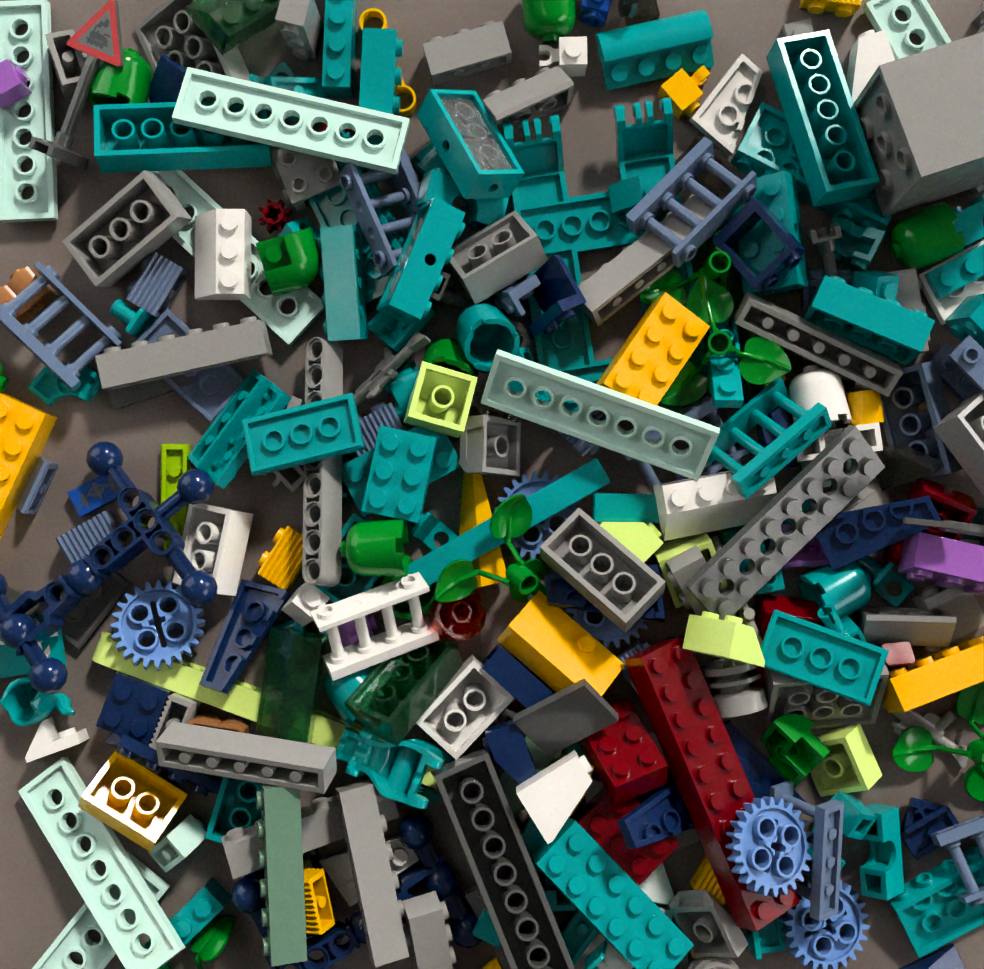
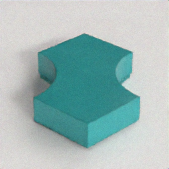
M87 365L80 372L81 376L78 379L81 382V386L74 393L47 367H44L27 388L47 405L52 406L56 401L68 396H78L85 401L91 402L102 386L99 374Z

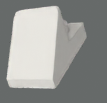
M53 717L42 721L25 756L26 762H31L88 740L89 735L86 728L76 731L75 727L58 733Z

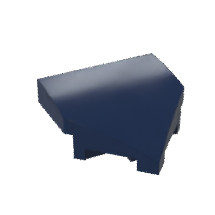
M165 54L161 55L150 85L148 96L150 103L177 102L187 68L172 61V58Z
M911 797L900 834L913 858L919 860L940 847L933 844L929 834L959 822L948 806Z

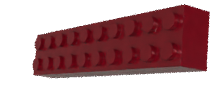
M685 635L668 637L624 659L734 922L737 927L758 931L800 902L795 890L788 889L787 895L778 894L777 897L758 895L755 891L747 890V884L738 882L740 874L732 873L731 871L736 863L727 861V858L733 854V851L725 848V845L732 843V838L728 837L726 832H734L735 828L730 824V820L738 821L739 818L736 815V810L745 811L743 804L745 802L753 803L755 796L693 651L682 648Z

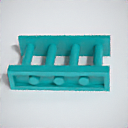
M781 377L765 386L760 393L719 427V435L705 464L706 468L716 460L734 474L732 479L736 489L746 500L832 426L827 407L818 402L810 410H805L790 400ZM777 406H780L798 419L788 429L783 428L767 417ZM756 424H759L777 437L765 448L746 435ZM735 442H738L755 455L745 466L740 465L725 453Z

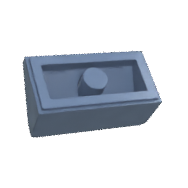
M39 457L17 504L21 513H37L58 468L57 463L44 457Z

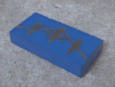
M98 476L67 492L79 517H84L117 500L119 492L107 476Z

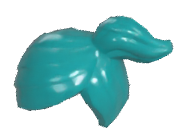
M29 676L12 681L0 700V705L8 712L11 720L17 726L38 724L46 719L53 709L62 715L73 716L76 712L72 709L71 700L67 695L63 693H40L31 686Z

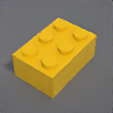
M116 749L81 795L78 807L151 852L183 805L188 794L136 761L118 754Z

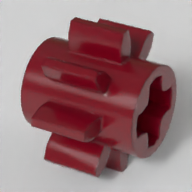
M267 199L268 204L264 208H258L263 214V217L258 222L260 225L268 224L266 231L269 234L273 230L281 232L286 223L291 222L288 216L292 215L293 212L290 208L283 210L285 205L283 200L280 199L276 204ZM277 212L278 220L273 221V214Z

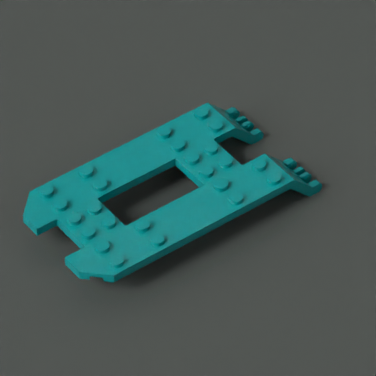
M670 97L662 98L659 101L662 120L654 121L653 103L650 100L644 101L646 122L643 123L639 102L632 105L635 124L626 125L625 107L623 105L613 107L620 181L640 175V180L662 178L675 166L673 154V109ZM553 115L548 118L552 137L542 138L541 120L539 118L533 119L535 140H531L528 120H522L521 131L524 135V141L515 143L513 124L511 122L502 123L504 139L525 173L511 194L513 208L538 235L547 259L549 260L554 255H560L577 285L582 282L578 254L626 247L643 236L646 231L644 229L637 236L628 229L625 216L627 213L611 214L609 191L568 197L559 115ZM679 193L675 197V200L681 204V197ZM668 209L662 210L655 217V220L658 222L662 221L671 211ZM691 260L684 262L679 268L673 267L679 272L681 281L693 275ZM694 280L683 286L688 296L694 285ZM532 295L528 298L533 323L543 314V311ZM639 298L641 314L643 316L649 307ZM581 308L575 311L576 315L573 318L559 325L560 329L548 336H545L544 333L534 336L539 364L595 384L614 359L594 360L588 316ZM703 338L688 359L695 369L706 356ZM706 364L700 374L704 375L708 380ZM546 392L549 400H551L550 394ZM568 400L563 403L565 408L570 411L579 409L574 401ZM660 401L659 404L657 405V406H659V407H662V408H665V409H668V410H671V411H674V412H677L678 410H680V409H682L683 407H685V406H670V405H666V404L661 403V401Z

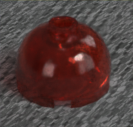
M474 590L469 596L453 602H438L434 597L428 614L431 626L440 637L457 642L469 640L480 633L486 620V609L482 608L480 594Z

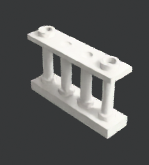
M419 572L408 574L395 581L310 611L319 632L327 631L332 652L322 657L324 665L333 681L439 640L437 629L429 617H423L419 595L429 592L430 589ZM408 600L412 622L397 627L392 605ZM381 610L386 632L370 637L365 615ZM354 620L359 642L343 648L338 625Z

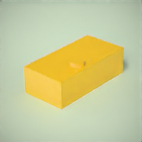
M540 590L497 639L501 645L556 693L585 678L602 696L625 666L621 660L562 609L548 606L547 596Z

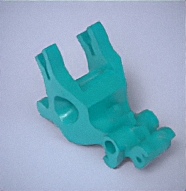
M346 726L344 728L336 750V758L348 762L345 770L347 774L357 777L358 775L365 776L366 773L382 796L416 808L426 809L428 802H438L440 795L432 792L433 789L431 787L421 785L428 766L440 770L443 761H453V757L438 743L423 738L384 742L378 739L380 733L374 730L364 728L358 733L357 730Z

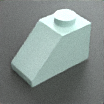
M190 814L148 853L166 873L185 859L205 840V827L200 820Z

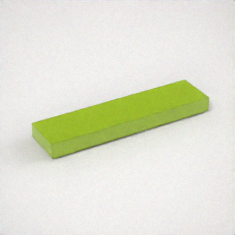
M161 444V503L177 491L178 479L181 475L191 470V461L187 457L191 452L190 444ZM189 503L169 519L181 537L184 531ZM170 538L164 542V550L170 547Z

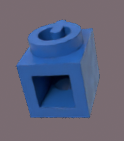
M582 0L579 20L591 27L606 25L611 0Z

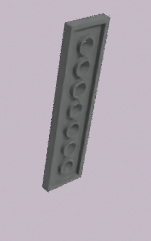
M849 424L684 584L707 612L719 614V619L721 620L725 619V615L733 616L885 468V465L857 427ZM851 459V468L844 473L843 465L846 460ZM827 479H831V487L828 491L823 492V483ZM810 498V508L802 512L803 502ZM789 518L790 527L782 532L781 525L784 520ZM769 538L770 545L768 549L761 552V543ZM749 559L748 568L740 572L739 566L741 562ZM728 579V587L724 591L719 592L720 582Z

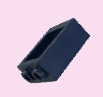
M752 198L712 239L721 251L726 252L730 256L731 263L754 289L763 292L776 286L780 281L779 277L787 269L791 270L797 266L802 260L801 256L806 252L805 248L762 201ZM763 219L787 248L757 276L733 247Z
M500 643L482 661V669L526 708L544 700L553 693L551 687Z

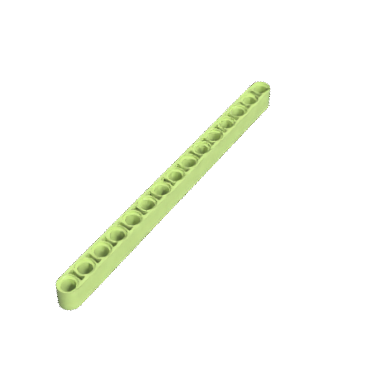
M102 632L92 656V661L313 744L334 747L337 750L344 728H346V724L340 717L240 680H236L228 694L205 688L199 685L205 667L183 660V664L178 663L176 659L173 660L172 669H169L166 663H162L160 671H157L155 664H151L150 668L145 670L143 661L135 667L132 663L133 657L125 660L123 657L125 650L118 652L116 645L119 642L113 641L112 633ZM356 723L348 726L357 730L358 733H360L361 729L367 728ZM380 733L378 738L384 742L400 741L383 733ZM443 761L442 766L450 762ZM428 766L421 784L437 789L430 772L435 768Z

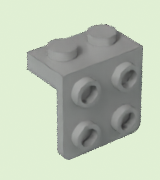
M284 148L271 152L275 164L271 165L277 180L282 179L286 188L282 190L283 196L288 206L293 205L298 212L308 208L305 200L340 186L338 176L340 172L335 160Z
M931 585L921 590V594L912 598L917 608L928 611L934 608H943L957 617L951 642L984 626V614L974 594L964 592V587L953 585V588H943Z

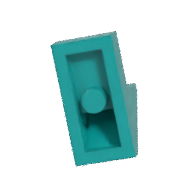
M640 175L609 185L611 214L629 212L662 178L640 180Z

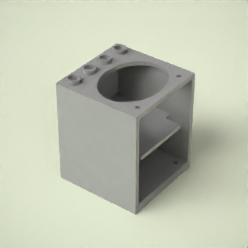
M984 32L879 65L854 102V106L880 180L873 191L883 217L984 185Z

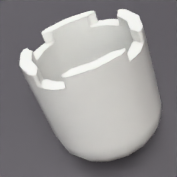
M811 365L804 367L803 373L797 375L790 382L788 388L790 400L805 410H810L818 402L827 407L832 423L829 429L836 428L835 422L843 420L844 424H848L852 421L843 382L835 371L820 369V365ZM792 415L793 423H795L798 419Z

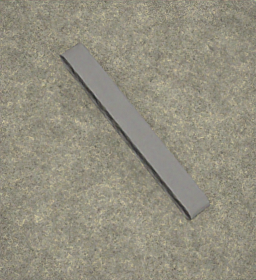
M320 337L312 338L306 346L305 404L343 395V349L340 345ZM342 455L304 464L302 575L307 584L334 587L341 578Z

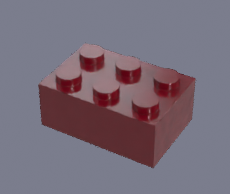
M627 698L610 705L618 713V722L579 741L615 806L667 784L668 764Z
M603 787L576 814L578 824L640 885L680 844L674 835L636 849H628L617 821L641 804L642 801L638 797H634L615 806L605 787Z

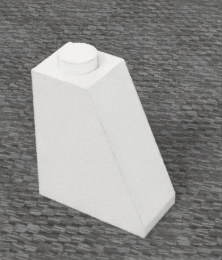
M874 30L866 31L858 36L857 41L850 48L846 82L853 103L878 66L895 60L886 30L876 33Z
M575 750L516 786L517 796L547 844L555 839L592 783L589 772L593 768L585 755L579 757Z

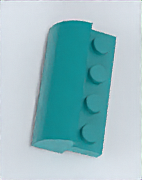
M704 9L594 33L598 58L602 66L605 90L607 91L670 77L681 68L688 73L697 71L703 65L706 68L714 67L711 44L713 32L709 17Z
M253 368L187 456L188 459L198 469L207 472L211 476L212 481L224 489L236 477L237 471L245 460L248 459L241 420L284 410L292 398L275 383Z

